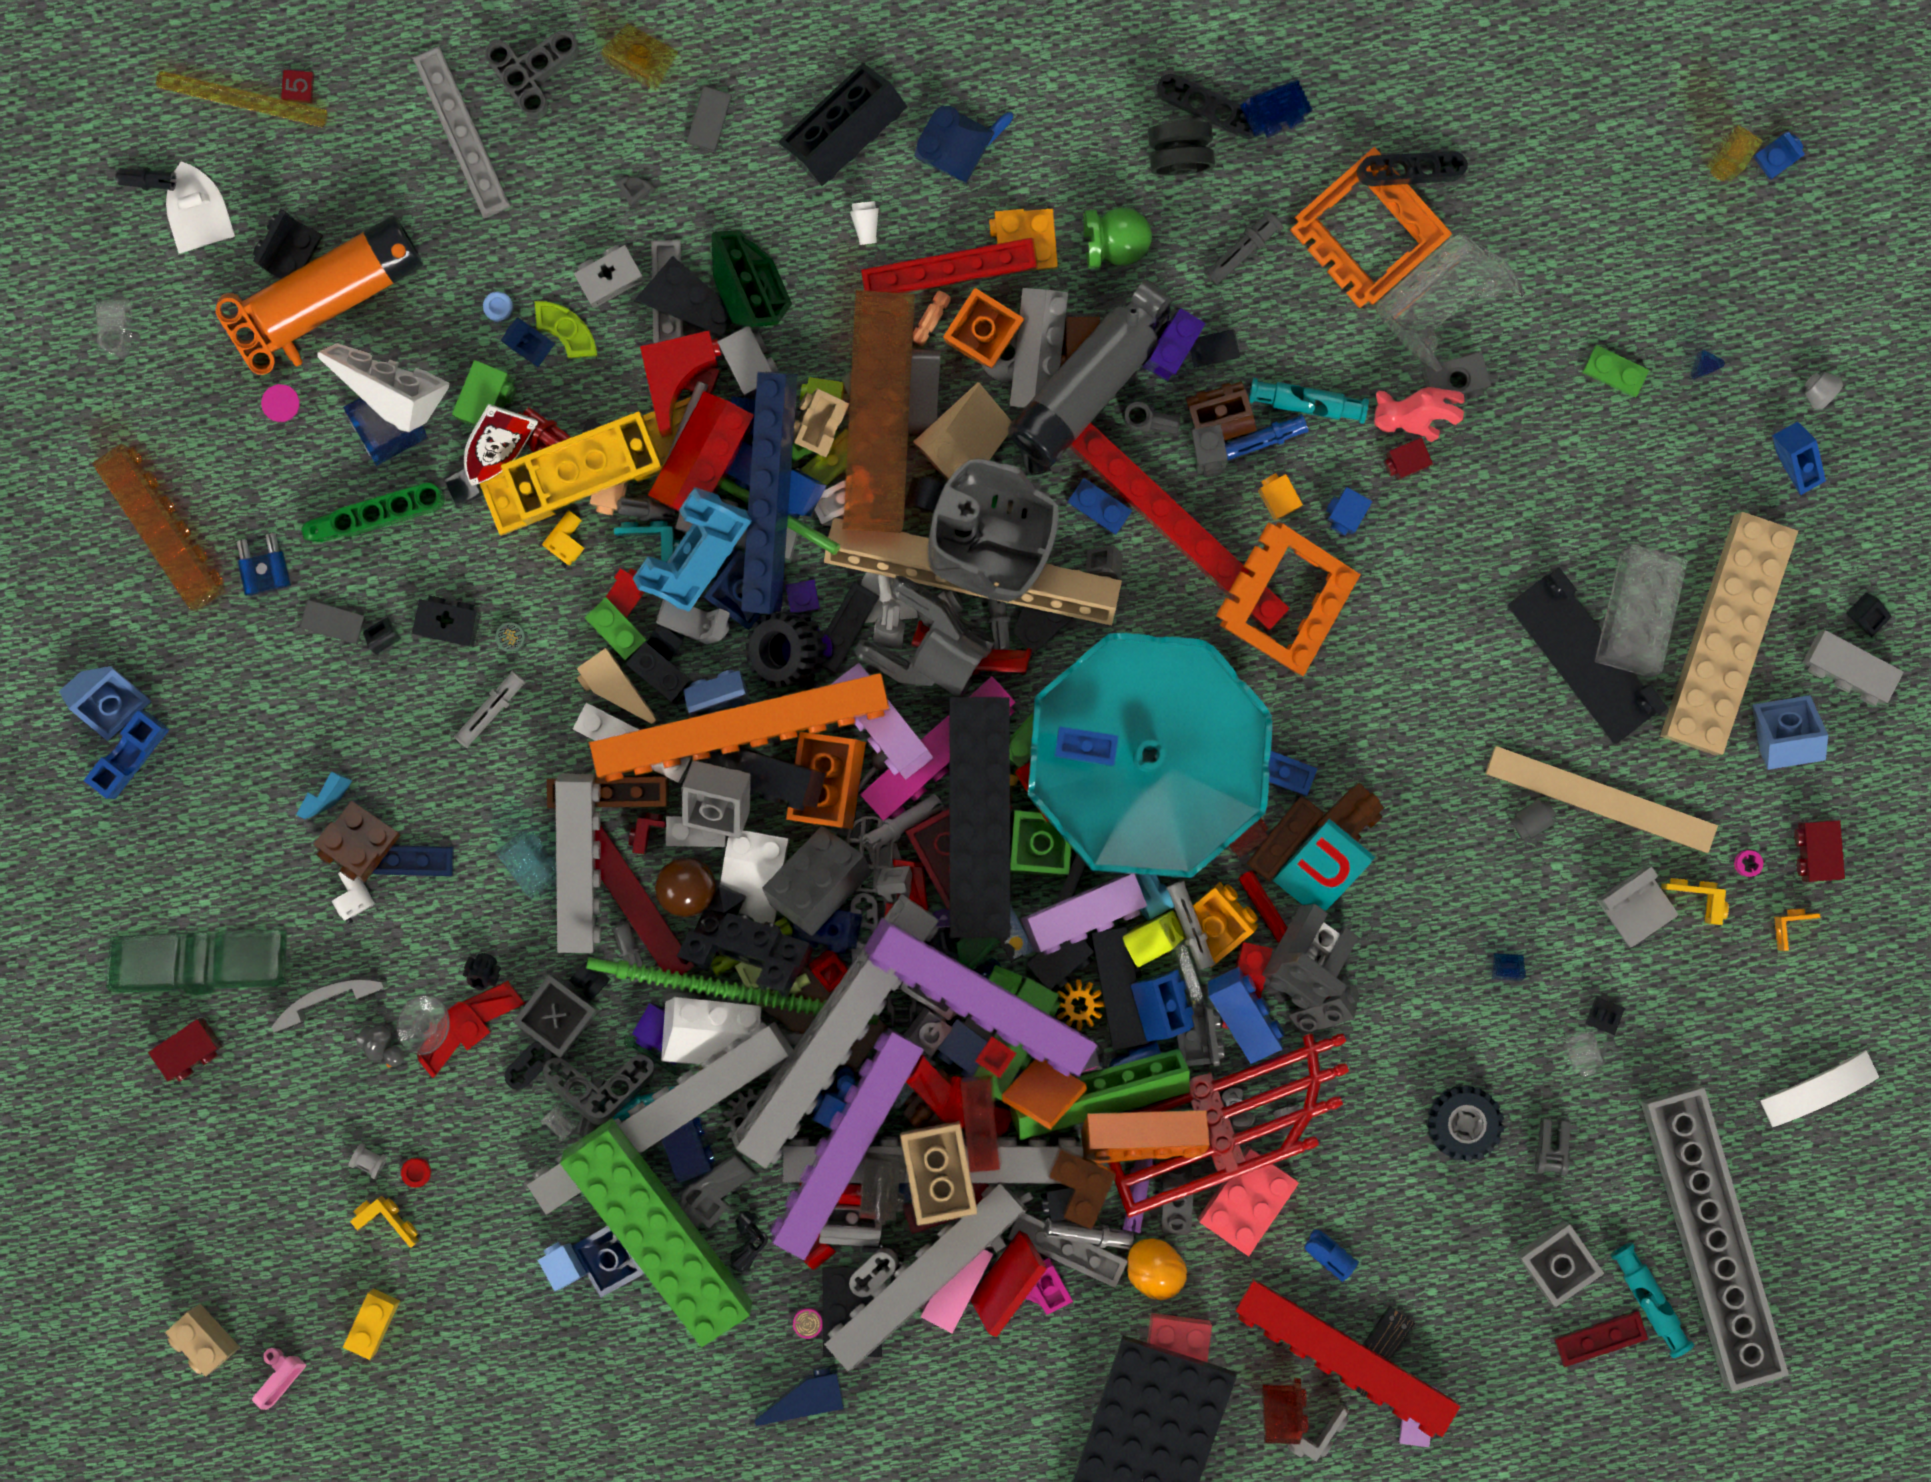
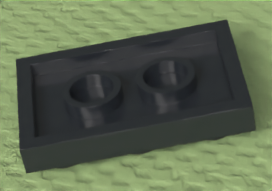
M877 1266L876 1269L880 1271L882 1266ZM859 1267L822 1268L823 1357H835L824 1345L831 1339L827 1334L839 1323L845 1326L852 1319L849 1314L861 1303L867 1306L874 1299L872 1295L859 1297L850 1289V1278ZM868 1274L864 1279H861L858 1284L861 1287H863L864 1285H867L873 1277L870 1274ZM882 1344L867 1357H882Z

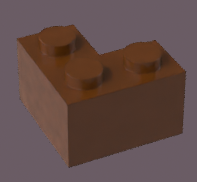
M1059 1146L1048 1171V1177L1073 1188L1063 1216L1092 1230L1116 1173L1110 1168Z

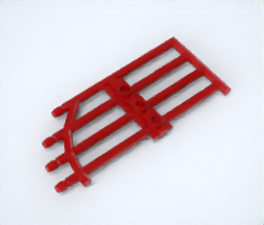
M1308 1034L1302 1038L1304 1043L1302 1048L1217 1080L1213 1079L1211 1072L1199 1075L1189 1080V1093L1164 1099L1130 1112H1166L1191 1102L1194 1111H1207L1209 1147L1206 1153L1200 1157L1185 1158L1184 1155L1176 1156L1128 1175L1124 1174L1120 1162H1109V1168L1116 1173L1114 1182L1127 1217H1133L1318 1146L1319 1143L1316 1136L1308 1137L1304 1141L1298 1140L1313 1117L1343 1105L1340 1096L1332 1097L1328 1101H1321L1317 1103L1321 1083L1349 1072L1346 1063L1320 1071L1318 1054L1347 1042L1344 1034H1336L1330 1039L1326 1038L1315 1042L1313 1034ZM1307 1058L1309 1076L1224 1107L1219 1091ZM1307 1089L1303 1109L1237 1134L1234 1133L1229 1118ZM1294 1125L1279 1149L1245 1161L1239 1145ZM1212 1156L1217 1172L1135 1203L1129 1188L1130 1186Z

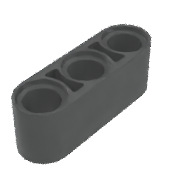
M911 349L906 433L922 434L937 420L940 350Z

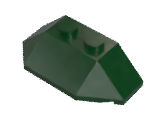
M740 230L713 232L711 236L713 279L732 323L748 327L778 325L791 308L792 302L773 258L758 245L746 239V235Z

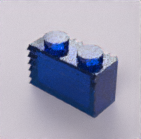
M1298 79L1251 96L1240 105L1255 137L1263 134L1266 135V138L1272 137L1280 133L1282 127L1287 125L1290 129L1296 128L1305 123L1304 117L1312 112L1310 102L1307 101L1305 91L1302 90Z

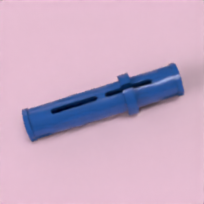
M1301 414L1281 423L1276 421L1271 423L1270 427L1225 442L1228 460L1275 443L1281 445L1286 439L1307 433L1308 427L1304 416Z

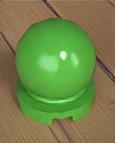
M1120 207L1109 210L1102 217L1098 216L1097 210H1085L1083 213L1084 237H1090L1088 244L1089 252H1086L1088 269L1101 268V261H1104V259L1114 265L1127 266L1138 262L1148 253L1152 240L1151 227L1146 218L1135 209Z

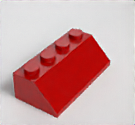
M704 391L648 496L680 512L679 509L694 487L717 494L743 442H745L754 425L755 415L727 400Z

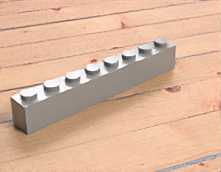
M992 1183L981 1193L984 1199L976 1205L977 1214L961 1217L962 1219L954 1226L951 1223L947 1224L937 1234L940 1239L932 1246L929 1243L924 1245L915 1254L918 1259L909 1266L907 1263L902 1265L893 1274L896 1279L889 1286L885 1283L879 1286L871 1294L874 1299L867 1306L861 1303L849 1314L852 1319L845 1326L839 1323L827 1334L831 1339L824 1345L847 1371L853 1370L1028 1210L1005 1183H1000L998 1186Z

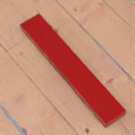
M1027 238L862 269L861 274L865 299L868 300L1036 269L1038 264L1034 239Z

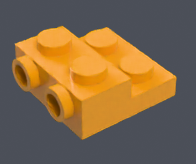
M1053 209L995 211V219H989L990 236L996 237L997 244L1027 238L1034 239L1038 268L1025 271L1058 268Z
M1218 882L1193 904L1201 929L1208 936L1206 942L1215 964L1253 934L1259 926L1256 923L1258 918L1254 911L1247 906L1243 908L1236 900L1238 894L1233 887L1228 884L1223 886L1221 882Z

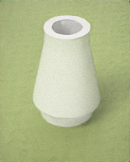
M875 201L852 204L850 214L859 238V245L877 243L876 234L879 208H876Z

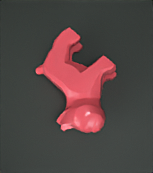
M1427 387L1420 389L1401 401H1395L1385 391L1376 392L1378 405L1375 409L1374 424L1386 433L1395 432L1397 428H1402L1406 432L1425 436L1427 441L1433 442L1439 438L1440 430L1430 426L1433 420L1446 419L1454 425L1463 420V410L1452 404H1446L1443 401L1449 400L1453 404L1464 403V394L1459 391Z

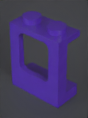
M1180 308L1170 319L1158 339V346L1146 359L1142 367L1168 382L1172 374L1175 375L1206 323Z

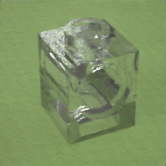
M1585 1030L1560 1038L1570 1072L1579 1073L1580 1077L1597 1073L1596 1068L1604 1065L1594 1031Z

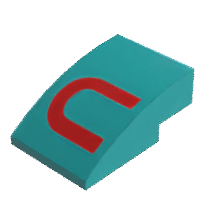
M1328 819L1281 868L1273 881L1302 905L1316 904L1326 911L1368 867L1375 856L1333 821Z

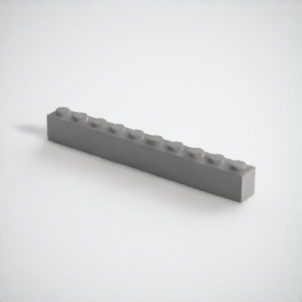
M764 1022L749 1031L752 1037L742 1043L740 1038L725 1047L727 1053L719 1059L714 1054L700 1063L703 1069L695 1075L690 1070L676 1079L679 1085L672 1090L665 1086L653 1094L652 1097L655 1101L645 1106L641 1102L628 1111L631 1117L621 1122L619 1117L615 1119L616 1124L639 1154L791 1055L794 1051L776 1023L774 1022L769 1026H766ZM562 1155L556 1158L559 1163L552 1169H549L547 1165L532 1174L535 1180L527 1184V1187L546 1215L581 1192L560 1165Z

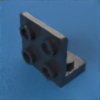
M280 209L278 214H274L270 218L267 225L269 231L265 239L260 240L256 244L253 251V256H255L253 262L266 272L282 279L309 263L323 235L296 221L286 211Z

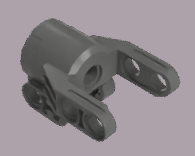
M896 575L890 585L891 590L898 599L934 620L932 627L919 645L911 663L880 643L863 639L858 643L854 651L855 654L900 683L933 686L936 683L955 696L962 697L974 683L972 677H970L983 657L986 658L991 653V648L995 643L994 638L964 618L956 615L949 603L912 580Z

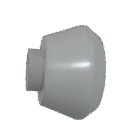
M1825 371L1820 375L1815 372L1804 384L1807 387L1805 395L1812 408L1822 410L1835 398L1843 387L1841 377Z

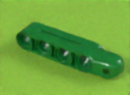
M423 483L339 508L333 513L313 518L304 523L301 532L304 540L313 542H325L342 536L352 537L435 512L444 505L445 496L443 491L434 484ZM429 490H434L437 496L436 501L431 505H425L423 502L424 494ZM405 498L408 501V508L405 512L398 514L395 511V504L398 500ZM372 507H378L380 510L379 518L374 522H369L367 519L368 510ZM349 515L352 521L351 526L347 530H340L339 520L341 517Z

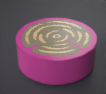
M814 1308L799 1310L793 1320V1328L796 1334L806 1339L817 1336L823 1325L821 1314Z

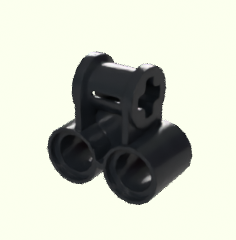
M912 477L904 506L910 509H920V512L923 513L930 512L934 514L945 484L925 477H920V479Z

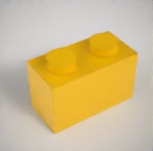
M374 1288L368 1292L343 1348L368 1360L373 1358L379 1349L400 1300Z

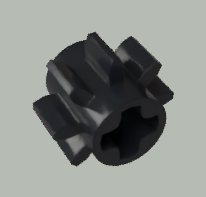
M480 953L476 956V959L468 957L464 966L463 976L467 977L466 981L472 988L484 990L488 984L496 986L500 977L501 967L497 966V960L487 953Z

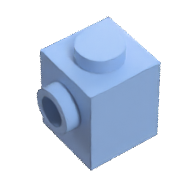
M559 1242L544 1250L546 1256L538 1260L554 1291L563 1289L587 1275L573 1251L571 1243L563 1246Z

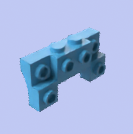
M696 487L693 488L679 509L683 519L693 524L667 562L647 556L633 577L638 590L656 595L677 608L686 611L692 609L752 521L746 510L723 503L718 495Z

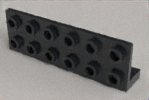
M1558 567L1510 602L1508 608L1612 743L1617 744L1652 716L1660 715L1668 707L1651 685L1644 686L1573 595L1577 589L1561 568Z

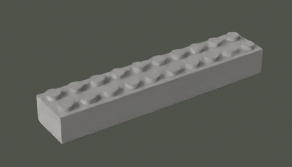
M902 893L884 918L923 942L925 940L929 942L938 930L936 924L939 920ZM864 948L793 1048L794 1052L786 1058L732 1136L736 1149L765 1169L770 1163L775 1164L783 1153L781 1147L786 1139L789 1138L791 1140L796 1135L801 1126L798 1122L805 1113L809 1115L818 1102L816 1099L818 1093L822 1088L826 1090L835 1078L834 1070L839 1064L844 1065L852 1053L850 1047L856 1039L860 1041L869 1029L868 1021L873 1014L876 1016L880 1014L887 1002L884 998L890 990L895 991L902 982L894 975L895 970L890 968L888 972H885L873 965L868 960L870 955Z
M1695 1085L1640 1101L1723 1386L1733 1392L1788 1376L1787 1366L1705 1088Z
M798 1135L785 1142L783 1146V1182L802 1183L799 1178L806 1165L812 1166L818 1156L814 1152L820 1141H809V1136ZM821 1136V1139H827L828 1136ZM880 1136L879 1141H872L848 1183H909L902 1141H898V1136ZM969 1136V1141H964L972 1183H1060L1048 1177V1171L1059 1146L1083 1156L1082 1143L1076 1142L1074 1136H1059L1058 1142H1047L1045 1136L1030 1137L1028 1142H1017L1016 1136H999V1141H987L986 1136Z

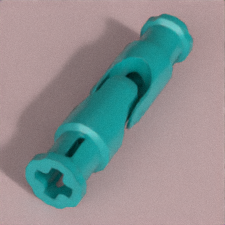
M1252 378L1248 397L1250 403H1254V401L1271 404L1273 408L1302 412L1337 420L1341 417L1358 420L1361 424L1365 423L1369 405L1368 398H1363V400L1345 397L1342 393L1306 388L1282 382L1271 384L1260 382L1258 378ZM1315 400H1319L1323 403L1319 406L1314 405Z
M1630 1242L1610 1254L1611 1258L1619 1264L1624 1273L1623 1278L1645 1311L1656 1333L1665 1340L1671 1350L1669 1352L1670 1356L1677 1358L1684 1355L1695 1346L1693 1341L1687 1339L1680 1327L1681 1321L1670 1303L1666 1300L1664 1293L1647 1265L1641 1263L1634 1251V1244ZM1641 1288H1645L1650 1293L1644 1295Z

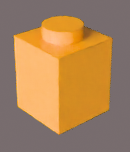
M1275 473L1261 481L1263 487L1258 492L1274 522L1303 505L1286 474L1279 477Z

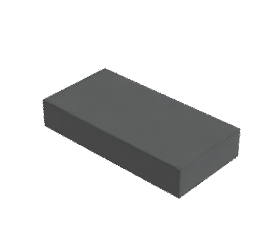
M703 86L687 144L716 152L732 99L731 94Z
M308 600L299 628L358 645L366 616Z

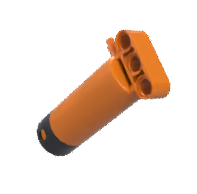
M391 216L243 301L234 293L223 294L217 301L216 315L251 371L258 375H264L269 373L274 367V352L282 348L294 366L301 365L303 361L292 341L417 271L424 264L397 217ZM225 302H233L237 305L238 311L233 315H227L222 311L221 306ZM248 327L253 331L254 336L250 340H242L238 337L237 331L240 328ZM257 353H265L269 356L270 361L268 364L261 366L254 362L253 356Z

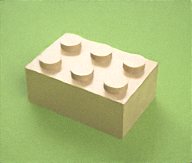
M960 1121L901 1132L900 1136L917 1224L922 1225L977 1214Z

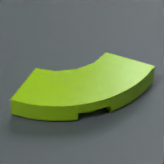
M535 301L536 329L538 332L550 333L559 338L565 346L568 358L598 356L596 343L589 328L576 314L556 303Z

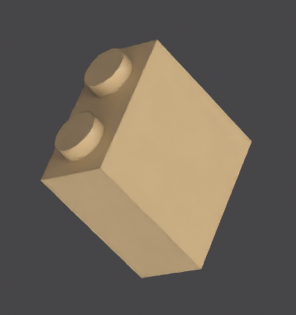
M201 1304L188 1311L165 1332L169 1336V1344L176 1351H182L190 1359L188 1361L190 1367L196 1373H202L205 1377L220 1367L240 1348Z

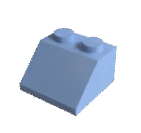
M727 670L718 674V678L709 681L704 679L692 682L689 685L690 687L683 689L691 718L752 704L740 670L736 672L734 670Z
M1810 695L1752 705L1759 749L1768 770L1826 760L1828 733Z

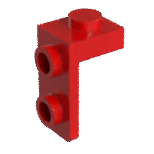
M620 568L614 577L617 581L605 597L626 618H628L645 593L638 590L633 580L637 572L632 568L628 572Z

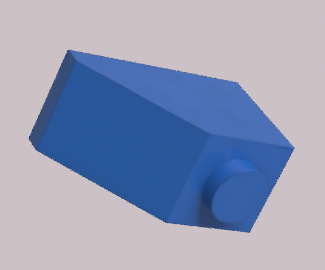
M1798 421L1772 435L1777 456L1800 495L1826 481L1817 440Z

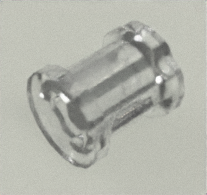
M558 1103L540 1123L547 1125L558 1136V1141L561 1143L579 1123L577 1121L573 1122L561 1110L562 1106Z

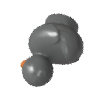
M377 1025L373 1028L365 1026L360 1031L357 1038V1047L363 1049L366 1057L370 1060L379 1061L384 1059L389 1068L399 1066L404 1061L403 1050L397 1046L390 1047L392 1033L389 1027L385 1025Z

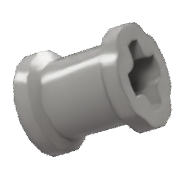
M361 1143L356 1148L348 1166L351 1168L356 1166L371 1174V1178L377 1179L388 1156L384 1154L380 1156L366 1149V1145Z

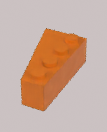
M1207 1111L1087 1114L1081 1129L1083 1157L1098 1164L1152 1158L1167 1159L1183 1155L1185 1158L1200 1157L1206 1153L1209 1147Z

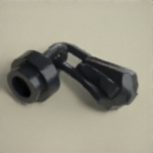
M749 1211L742 1213L735 1221L737 1224L736 1229L741 1235L749 1233L752 1236L745 1244L731 1252V1267L738 1272L749 1271L755 1257L768 1242L767 1234L760 1231L757 1227L760 1219L755 1213L751 1214ZM756 1240L761 1242L757 1248L753 1244Z

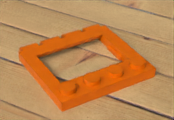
M1375 147L1294 218L1298 223L1290 229L1302 245H1305L1310 239L1315 241L1307 250L1322 267L1332 260L1334 265L1327 273L1342 289L1350 282L1354 285L1346 294L1359 309L1367 302L1374 305L1452 235L1448 228L1408 184L1368 186L1419 243L1410 253L1407 251L1386 270L1387 273L1374 283L1317 219L1328 208L1331 209L1359 182L1357 168L1366 157L1382 155ZM1370 166L1366 169L1367 171L1372 172L1373 176H1375V174L1378 172L1372 171ZM1392 167L1394 173L1399 175V173Z
M1268 522L1258 539L1264 545L1263 549L1254 546L1243 566L1250 571L1249 574L1239 573L1229 591L1231 595L1235 596L1234 601L1225 598L1216 617L1222 620L1221 627L1294 673L1304 677L1361 574L1283 523L1277 522L1275 526ZM1290 547L1294 550L1293 553L1313 566H1319L1328 572V575L1326 577L1327 583L1322 592L1317 593L1311 603L1313 608L1308 617L1304 618L1297 628L1298 635L1294 642L1288 644L1287 648H1285L1261 630L1248 625L1246 621L1284 553Z

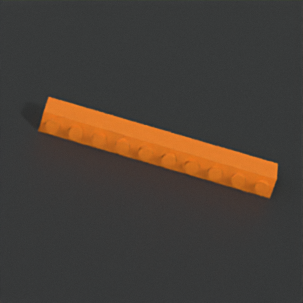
M879 673L589 742L597 777H605L606 782L623 779V773L634 771L635 775L652 772V766L663 764L664 768L681 765V759L692 757L693 761H700L711 758L710 752L718 750L722 751V755L740 751L739 745L750 743L751 748L769 744L768 739L777 736L780 737V741L798 737L797 732L808 729L809 734L826 731V725L836 722L838 727L852 725L856 723L855 718L867 716V720L881 718L885 716L884 711L890 710L883 677Z

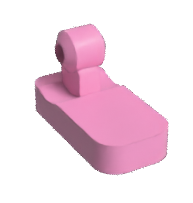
M269 1348L264 1353V1361L272 1365L276 1372L270 1376L252 1399L260 1409L264 1410L271 1408L306 1367V1364L298 1356L286 1357L277 1348Z

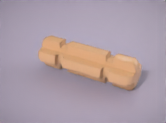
M937 291L933 298V304L928 306L918 323L919 327L913 331L911 335L912 341L921 346L925 345L929 338V332L932 333L944 311L942 310L946 309L951 301V297L943 291Z

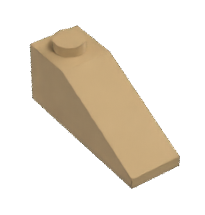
M607 648L577 668L581 674L577 679L586 691L591 689L593 693L655 725L659 722Z

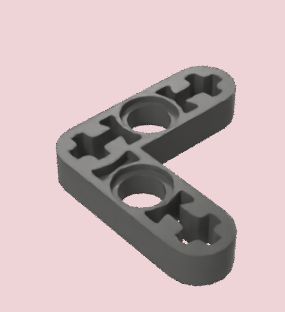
M637 1055L631 1058L599 1089L561 1058H552L543 1067L545 1083L586 1119L597 1125L604 1124L613 1118L654 1076L653 1061L645 1055ZM637 1066L641 1069L645 1066L646 1073L639 1072L635 1075V1067ZM552 1069L554 1071L562 1070V1077L567 1081L565 1085L559 1075L551 1076ZM616 1084H624L628 1087V1092L618 1096L612 1092V1088ZM576 1085H581L586 1089V1093L581 1097H574L569 1091ZM605 1104L604 1113L598 1111L596 1114L594 1113V1106L600 1108Z

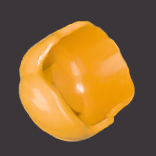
M1149 1238L1138 1241L1129 1250L1127 1257L1128 1278L1142 1294L1151 1299L1161 1301L1175 1297L1183 1289L1187 1280V1267L1181 1256L1170 1244L1160 1239Z

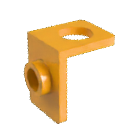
M1805 908L1787 910V915L1774 916L1777 949L1780 951L1789 950L1786 921L1821 918L1820 913L1806 914Z

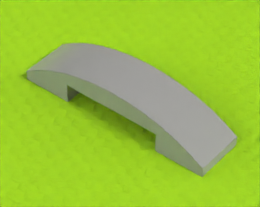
M355 979L319 988L293 1003L280 1015L271 1028L274 1033L306 1020L302 1009L350 989L353 990L356 999L389 986L387 981Z

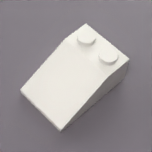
M743 830L740 839L728 836L720 884L746 895L739 913L752 917L758 923L771 922L774 924L777 910L770 906L762 887L785 864L790 839Z

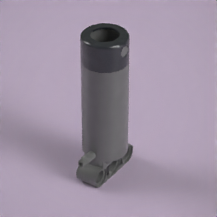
M1147 279L1137 288L1132 296L1131 303L1127 307L1115 306L1009 425L1007 430L1010 438L1024 454L1040 465L1053 466L1159 344L1158 338L1168 324L1171 297Z

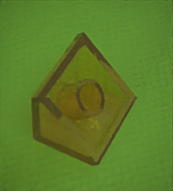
M628 23L601 52L603 60L607 65L655 92L678 54L676 50Z

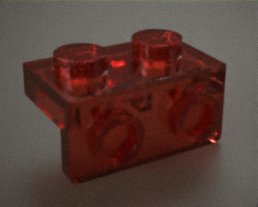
M1294 1378L1292 1386H1262L1264 1443L1300 1445L1303 1433L1308 1432V1415H1303V1407H1306L1307 1392L1306 1389H1301V1378Z

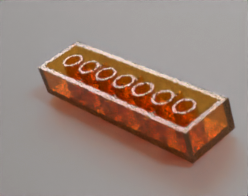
M856 290L842 529L901 533L903 528L915 294Z

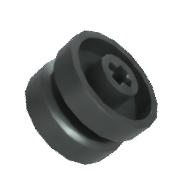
M1176 121L1156 125L1148 129L1149 147L1157 150L1150 155L1151 173L1162 176L1186 175L1214 168V150L1206 147L1213 140L1212 124L1205 121Z

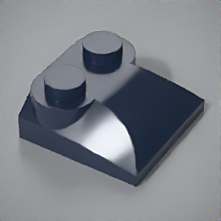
M942 105L934 111L917 142L914 156L917 160L967 184L991 141L994 131L958 113L955 108Z
M735 548L727 556L718 569L716 576L711 579L701 595L719 609L729 612L731 618L750 630L762 613L741 611L745 554L738 548Z
M608 1226L571 1246L600 1298L644 1274Z

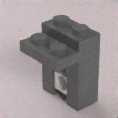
M1316 904L1301 905L1262 973L1264 977L1270 980L1269 984L1274 989L1286 992L1293 997V1003L1305 1009L1308 1007H1320L1328 996H1340L1343 994L1347 985L1340 981L1337 976L1359 938L1346 927H1343L1339 933L1327 925L1324 920L1328 913ZM1319 933H1320V935H1321V937H1322V942H1321V944L1319 943V940H1318V935H1319Z

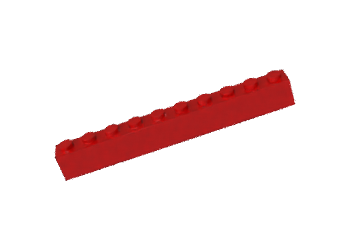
M1090 423L1069 448L1234 601L1235 596L1229 593L1240 572L1248 575L1250 571L1244 568L1240 561ZM1265 587L1250 617L1267 632L1290 608L1270 589Z

